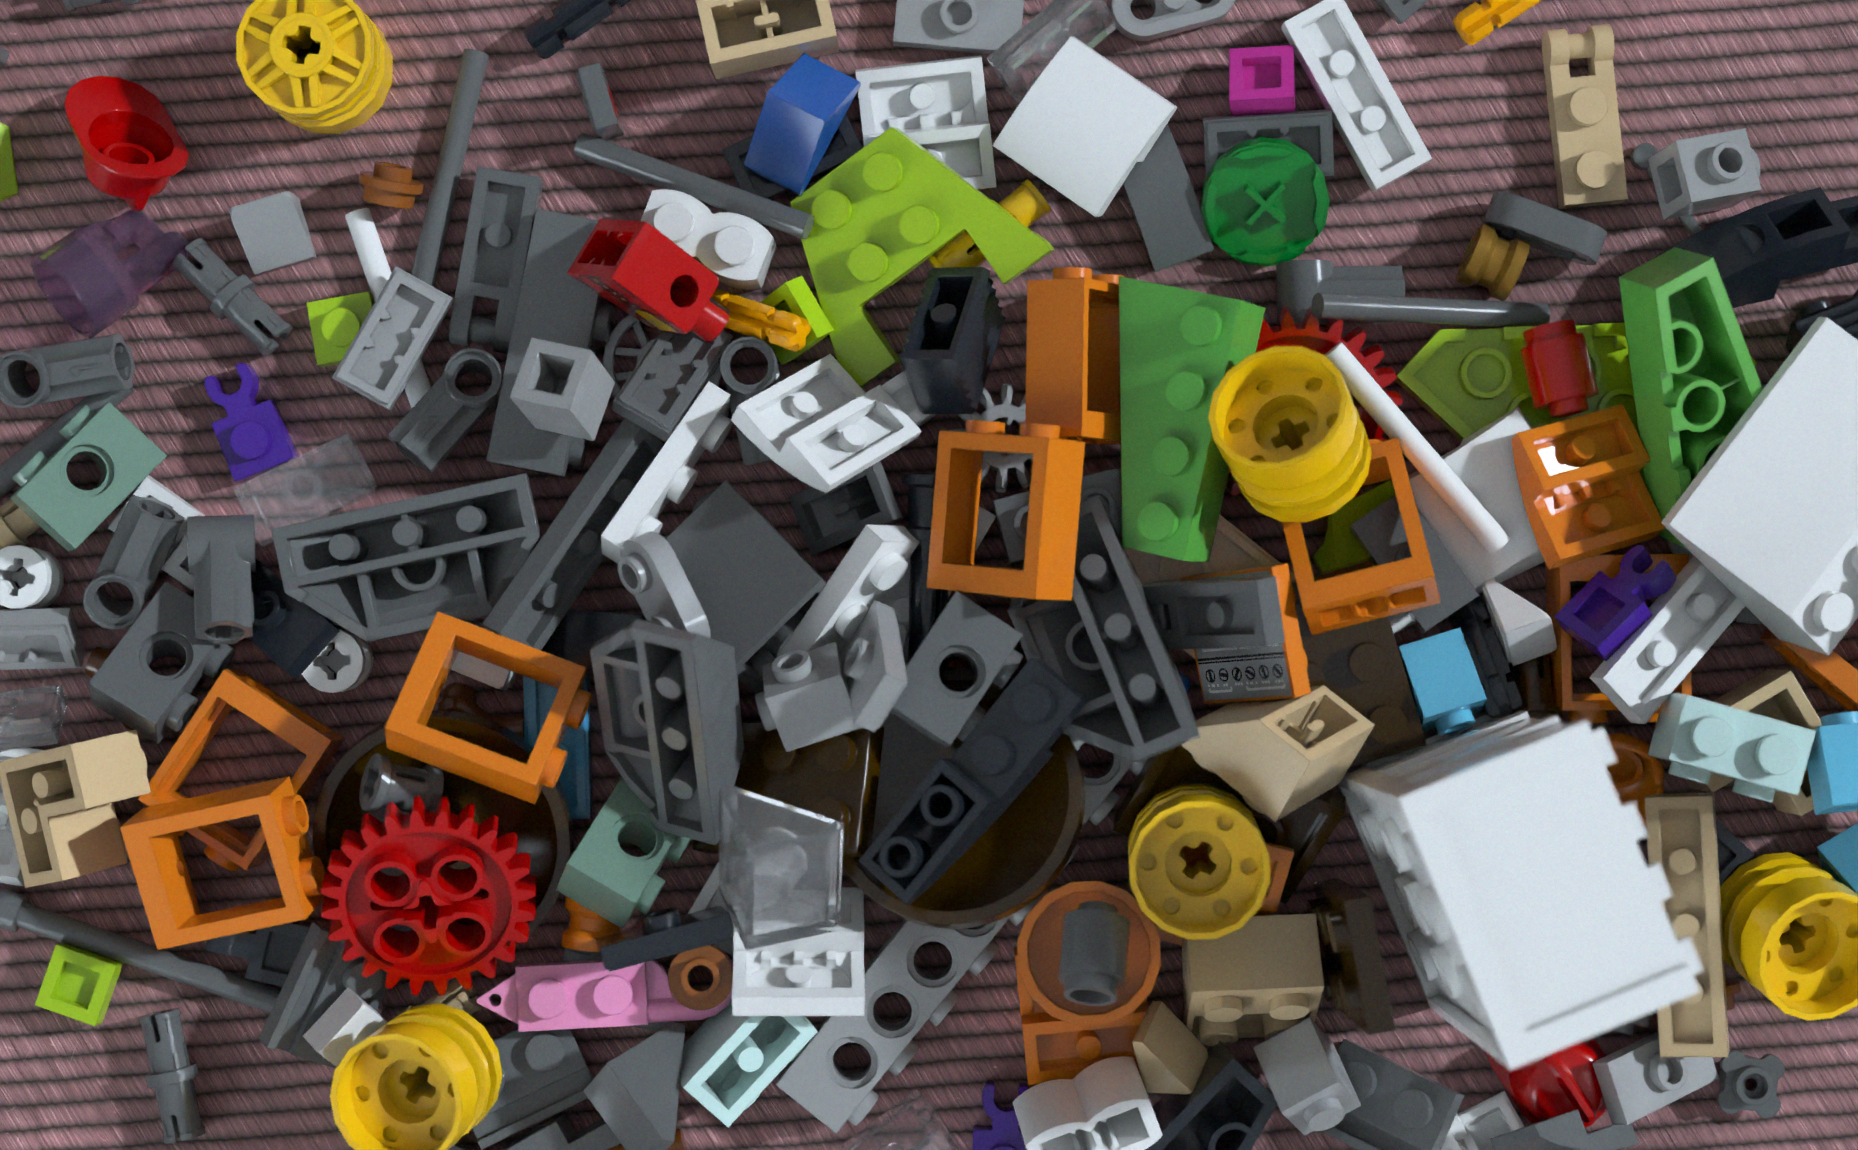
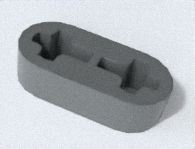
M1506 192L1493 193L1483 223L1494 227L1496 233L1511 240L1520 238L1529 242L1530 247L1583 265H1596L1607 236V232L1598 225L1530 199Z

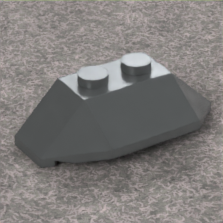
M526 473L271 529L284 592L301 603H305L366 642L430 629L437 611L462 621L487 617L541 539L529 478Z
M1097 495L1081 502L1072 601L1012 597L1008 613L1015 630L1023 634L1019 641L1027 660L1029 661L1031 657L1040 658L1088 700L1062 734L1139 763L1200 737L1185 687L1138 574L1125 547L1122 546L1120 536L1101 497Z
M635 620L598 640L590 649L604 750L630 790L650 808L647 815L657 830L716 845L722 837L744 751L734 646L700 634Z

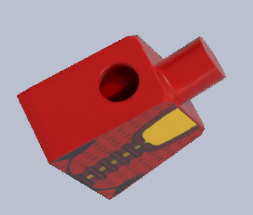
M599 219L567 274L655 330L687 334L689 331H692L706 342H711L722 332L729 319V310L711 298L719 284L718 276L646 221Z

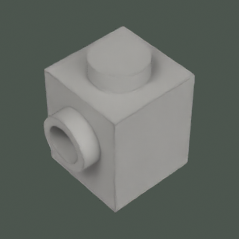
M1746 128L1676 140L1648 159L1663 220L1732 208L1762 190L1759 182V158L1750 147Z
M531 338L510 398L536 429L595 441L615 382L592 350Z
M836 642L808 651L792 650L780 655L774 662L762 665L764 691L755 694L757 708L766 731L778 730L786 752L861 728L855 725L853 721L848 676L843 672L844 661Z
M1310 1017L1253 1047L1280 1112L1304 1135L1313 1131H1323L1334 1127L1342 1121L1346 1113L1361 1106L1333 1042Z

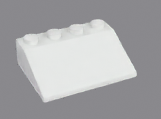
M1819 316L1661 523L1779 640L1828 656L1858 618V340L1829 318Z

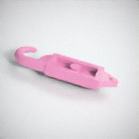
M711 944L710 946L719 949L727 956L733 968V961L728 957V955L720 948ZM601 960L518 964L515 967V974L477 999V1003L518 1024L519 1032L636 1026L658 1022L703 1020L716 1016L732 1000V988L727 998L721 1004L712 1009L700 1011L689 1009L674 998L668 984V973L657 960L611 972L604 968ZM492 994L500 995V1004L492 1002Z

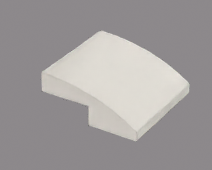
M1071 36L1032 85L992 146L1094 217H1100L1110 205L1136 162L1144 161L1176 111L1177 106L1077 38Z
M981 55L855 70L856 80L861 83L858 90L864 147L890 127H896L961 175V178L974 188L986 189L997 187Z
M831 354L739 404L731 418V421L776 464L804 483L825 493L916 440L921 433L917 425L881 385L865 393Z
M1519 407L1464 438L1460 446L1441 456L1509 535L1510 540L1494 554H1489L1419 471L1408 476L1416 506L1474 589L1539 550L1523 503L1513 457L1511 438L1516 433L1532 429Z
M735 887L732 1016H864L863 891L859 887Z

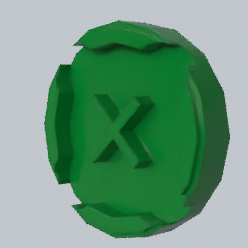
M1259 137L1237 143L1216 159L1204 179L1200 205L1207 233L1216 245L1218 244L1222 250L1229 253L1230 257L1243 264L1269 267L1279 262L1292 261L1305 251V248L1313 242L1315 237L1318 238L1326 225L1330 199L1323 172L1307 151L1287 140Z

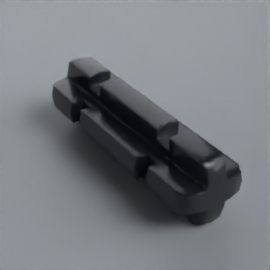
M565 0L551 10L553 13L552 17L546 20L542 16L527 26L524 31L525 38L539 57L548 59L564 48L562 42L569 37L574 41L614 13L611 7L617 3L622 7L631 0Z
M1478 596L1450 615L1449 619L1453 629L1461 628L1487 698L1484 704L1486 714L1490 718L1506 717L1523 707V698L1516 681H1508L1507 677L1512 676V670L1493 626L1487 628L1486 623L1490 622L1491 618L1484 600Z

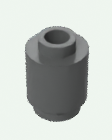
M1101 901L1083 902L1078 905L1077 910L1070 911L1064 915L1058 979L1064 984V997L1074 1003L1088 1006L1110 1005L1117 1001L1118 990L1125 986L1130 921L1125 916L1118 914L1117 907L1110 903Z

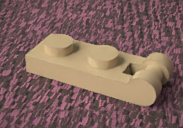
M1610 24L1588 26L1586 33L1568 34L1566 29L1545 30L1542 36V55L1559 209L1616 204L1628 199L1613 64L1614 35ZM1587 58L1589 76L1570 78L1569 60Z

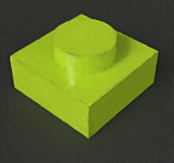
M802 275L785 282L759 302L774 307L777 310L796 314L807 319L810 323L811 331L806 337V345L799 351L794 352L779 347V345L769 343L781 365L798 358L834 331Z
M362 292L306 303L318 366L328 367L340 364L375 303L371 292Z
M63 942L55 945L35 1006L92 1026H97L103 1023L123 963Z

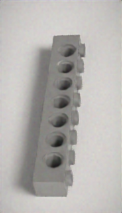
M1070 737L1076 748V751L1083 743H1085L1083 741ZM1110 752V763L1104 772L1095 776L1083 774L1085 783V812L1082 827L1088 820L1097 826L1107 816L1120 798L1112 789L1128 770L1137 776L1147 759L1138 763ZM1077 843L1067 864L1071 861V859L1074 857V855L1080 848V846ZM1039 897L1023 909L1006 918L971 928H935L904 919L864 968V1016H826L816 1028L818 1032L805 1045L800 1054L789 1062L779 1074L776 1086L836 1134L847 1120L857 1126L879 1098V1095L872 1090L887 1070L897 1076L905 1068L920 1047L912 1040L927 1020L937 1026L945 1018L960 997L952 990L967 970L977 976L986 967L1000 947L992 940L1007 920L1017 926L1034 907ZM939 942L949 949L952 959L944 971L930 974L922 971L917 966L914 955L917 949L924 943ZM888 992H897L904 995L912 1008L909 1016L899 1023L883 1021L877 1015L874 1007L876 1000L881 995ZM854 1042L864 1046L871 1056V1062L868 1067L857 1073H850L841 1069L834 1055L841 1045Z

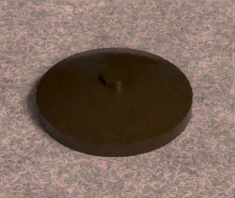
M970 667L939 669V677L942 684L951 691H966L973 682V672ZM1009 678L1002 689L991 683L978 705L989 711L1013 680ZM891 713L887 715L881 725L884 727V738L872 843L940 758L950 759L963 741L956 737L952 745L944 749ZM1065 734L1059 736L1050 748L1054 752L1053 756L1027 787L970 849L912 904L906 905L859 861L861 857L837 856L839 862L854 883L877 904L905 920L920 925L948 929L971 928L990 924L1016 913L1037 899L1059 876L1070 859L1082 828L1085 812V783L1081 762L1070 736Z
M435 710L432 711L426 727L527 764L534 748L521 736L505 726L474 714ZM387 722L362 736L349 748L331 771L320 792L313 820L314 856L320 858L326 873H329L327 868L332 850L342 851L343 833L346 830H351L361 834L360 829L364 814L369 813L380 822H385L386 808L381 807L377 812L362 810L360 806V785L369 759L375 753L388 755L391 763L422 769L427 765V763L387 749L385 737ZM442 769L444 776L442 796L449 799L450 814L459 815L469 803L475 804L474 822L480 825L487 818L496 815L499 817L496 837L515 832L518 835L517 851L515 854L529 853L531 860L530 873L528 874L536 876L537 879L536 896L533 897L536 900L535 920L528 921L530 934L547 917L560 895L556 888L574 850L572 814L560 781H557L553 789L543 785L536 803L532 804ZM454 860L446 863L447 866L454 869L471 867L470 864L464 861ZM394 867L380 869L382 873L389 876L405 874L404 871ZM460 918L455 920V922L462 925H474L479 923L478 921L471 918ZM397 924L389 926L398 932L413 930L406 925Z

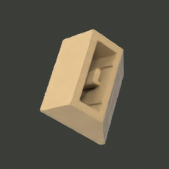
M696 0L708 57L716 80L796 62L804 53L814 58L839 52L829 0Z
M1321 685L1310 687L1311 694L1297 698L1231 702L1196 720L1200 737L1181 746L1192 754L1198 765L1207 771L1216 773L1237 790L1252 809L1266 814L1276 822L1338 785L1375 725L1326 686Z
M1316 914L1252 916L1242 928L1217 939L1187 940L1183 938V1024L1202 1044L1214 1046L1221 1041L1224 1045L1235 1043L1239 1038L1264 1037L1265 1040H1268L1309 1017L1315 1022L1324 989Z

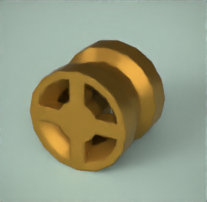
M1481 223L1461 260L1456 275V282L1467 287L1477 283L1488 288L1491 297L1505 301L1521 274L1529 253L1530 243L1520 238L1511 241L1497 236L1494 227Z

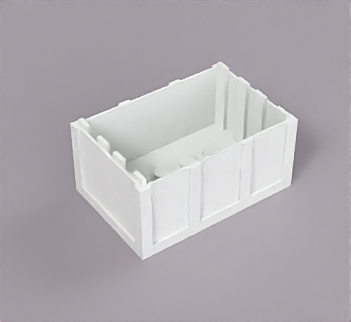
M1519 711L1500 718H1490L1484 712L1474 716L1475 724L1464 730L1448 735H1438V732L1425 736L1427 743L1425 746L1350 767L1338 784L1342 795L1346 797L1347 808L1430 1009L1509 1070L1700 992L1693 975L1704 970L1693 943L1688 936L1676 939L1661 901L1673 897L1661 866L1658 862L1646 866L1636 843V840L1648 836L1637 808L1632 801L1623 805L1620 804L1605 766L1617 762L1602 727L1592 731L1588 720L1580 719L1570 724L1561 723L1558 716L1555 715L1542 719L1530 718L1527 711Z

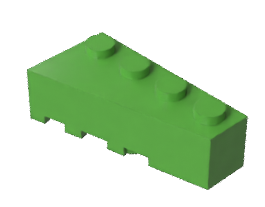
M1677 247L1619 277L1639 437L1651 459L1643 467L1645 484L1662 520L1763 390L1714 258ZM1667 528L1659 534V536L1687 549Z
M1119 276L1123 547L1181 561L1209 562L1230 466L1225 462L1214 441L1208 419L1212 395L1231 368L1248 355L1256 353L1265 312L1264 307L1238 299Z

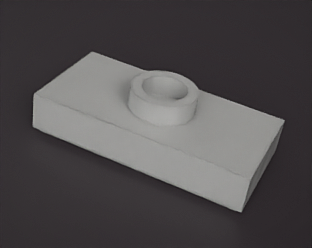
M897 0L893 46L1019 57L1024 0Z
M395 266L332 378L392 411L453 304L454 299Z
M876 600L844 649L845 661L843 667L844 674L848 676L854 724L873 732L880 728L908 684L895 608Z
M71 608L0 610V670L82 667L86 651Z
M1659 1031L1592 1063L1612 1125H1629L1720 1079L1713 1057H1660Z

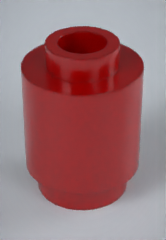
M1574 320L1555 321L1524 331L1523 337L1526 346L1520 349L1534 409H1548L1550 419L1572 416L1589 410L1587 399L1598 395L1599 391L1584 333H1577Z

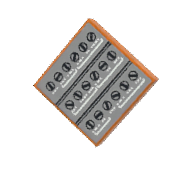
M1288 563L1200 573L1181 578L1182 581L1276 576L1285 642L1268 647L1194 649L1204 704L1288 699L1311 694L1307 674L1308 660L1302 646L1295 607L1296 593L1291 584Z

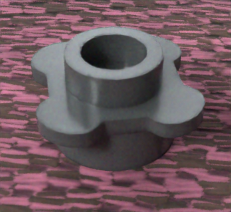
M1731 1050L1728 1057L1721 1058L1720 1079L1718 1080L1720 1091L1716 1096L1718 1106L1728 1114H1735L1740 1110L1756 1111L1763 1118H1770L1776 1115L1781 1107V1101L1776 1094L1778 1079L1785 1072L1783 1062L1772 1054L1755 1058L1744 1055L1738 1050ZM1749 1078H1753L1756 1081V1086L1752 1090H1747L1745 1087V1082Z

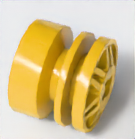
M255 0L246 9L236 33V61L246 85L275 112H278L289 123L314 134H341L365 124L383 106L393 82V56L385 36L353 0ZM314 41L321 47L318 55L307 54L303 62L297 56L299 49H310Z
M1274 346L1248 355L1225 374L1214 391L1208 416L1214 441L1225 462L1230 466L1232 476L1237 481L1242 495L1257 512L1280 522H1309L1333 514L1355 497L1368 476L1372 450L1365 427L1353 404L1342 373L1325 355L1302 346Z
M1180 784L1155 795L1137 814L1128 837L1130 886L1142 912L1159 928L1187 940L1217 939L1242 928L1261 908L1270 885V855L1252 811L1234 794L1209 784ZM1202 841L1207 843L1206 847L1211 860L1208 863L1197 860L1191 867L1186 866L1182 848L1186 845L1195 849Z
M1789 852L1763 854L1739 866L1720 887L1724 961L1785 1014L1809 1021L1834 1018L1858 1005V894L1844 884L1837 882L1828 872L1822 870L1810 859Z
M441 1003L413 1006L350 1048L335 1069L330 1092L335 1124L348 1145L354 1150H449L463 1135L470 1132L474 1126L478 1125L486 1117L498 1100L503 1076L498 1048L486 1028L464 1010Z

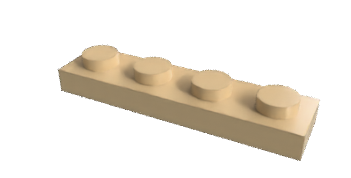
M1714 793L1647 794L1645 796V812L1648 835L1649 865L1654 862L1660 864L1673 897L1663 900L1661 903L1676 939L1678 940L1685 936L1690 937L1704 970L1693 975L1700 990L1699 993L1657 1010L1660 1057H1728L1729 1035Z

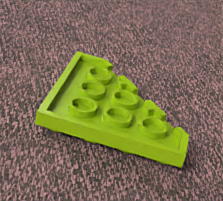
M1598 323L1575 326L1577 333H1584L1599 394L1587 399L1589 410L1572 416L1550 419L1548 409H1534L1520 349L1526 346L1523 332L1536 326L1466 330V328L1440 329L1425 342L1396 374L1397 379L1395 381L1460 442L1519 407L1533 429L1623 404L1639 435L1625 323ZM1751 357L1752 362L1755 366L1757 362ZM1642 468L1639 470V473L1645 483L1644 469Z

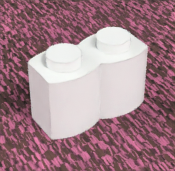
M669 189L652 191L641 221L648 222L717 275L720 282L738 289H762L777 250V245L771 233L757 221L736 213H712L706 205L693 196Z
M1130 1056L1112 1057L1096 1062L1082 1070L1073 1080L1056 1079L1040 1083L1029 1088L1013 1101L1027 1150H1145L1163 1136L1134 1058Z

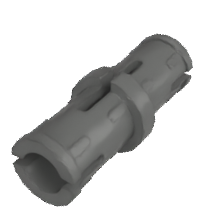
M202 238L192 241L185 247L202 264V269L190 257L186 258L182 253L177 255L172 264L173 268L183 274L212 302L209 309L218 318H228L258 348L263 356L269 355L280 346L263 329V325L275 337H280L284 341L289 337L293 327L288 322H285L254 292L256 284L247 275L237 276L207 246V242Z
M180 1008L168 1009L167 1012L162 1010L138 1017L139 1024L142 1026L151 1070L150 1073L145 1075L147 1088H154L164 1133L163 1142L165 1144L175 1143L177 1138L185 1141L206 1133L205 1126L202 1124L193 1078L199 1076L197 1063H190L180 1017Z

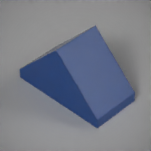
M804 53L767 92L744 167L802 196L861 86L860 81Z

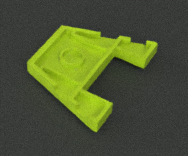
M890 127L804 191L802 196H798L790 202L792 208L814 216L809 236L806 239L801 238L821 308L834 329L829 335L836 359L861 388H864L900 362L899 356L872 319L865 305L966 231L969 233L1003 284L1010 283L1054 251L1050 242L1038 233H1034L1014 218L1009 211L994 200H990L962 179L961 175L896 127Z

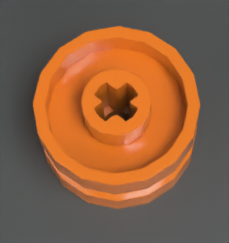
M1102 881L1070 882L1045 894L1026 915L1017 940L1018 971L1030 997L1051 1016L1077 1026L1108 1025L1133 1013L1152 992L1161 967L1160 935L1153 921L1142 912L1137 900L1129 892ZM1087 901L1110 903L1117 907L1118 914L1125 916L1130 921L1125 986L1118 990L1117 1001L1105 1006H1088L1069 1001L1063 995L1064 984L1058 979L1064 915L1070 911L1077 910L1080 903Z

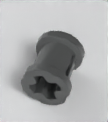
M375 753L369 759L362 776L359 794L360 806L362 810L377 812L381 807L386 808L387 803L392 801L402 812L411 813L414 796H420L426 811L435 812L443 793V771L429 764L422 769L391 763L388 755Z

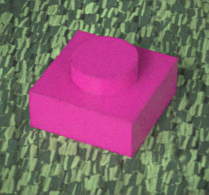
M1293 45L1230 49L1229 104L1231 116L1295 112V57Z

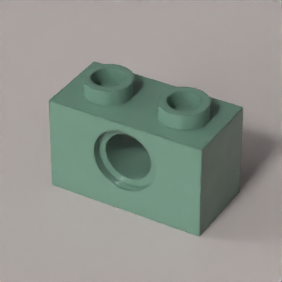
M110 402L101 406L96 412L87 405H84L58 431L67 441L50 458L41 451H38L12 477L21 487L9 499L67 551L76 549L167 457L160 448ZM73 456H87L98 465L100 479L94 489L81 490L69 481L66 468Z
M622 777L567 862L556 890L623 929L635 909L644 914L648 913L666 880L657 876L658 871L666 859L677 864L692 839L657 830L647 815L650 808L630 790ZM632 843L638 846L645 856H631L625 853L619 844Z

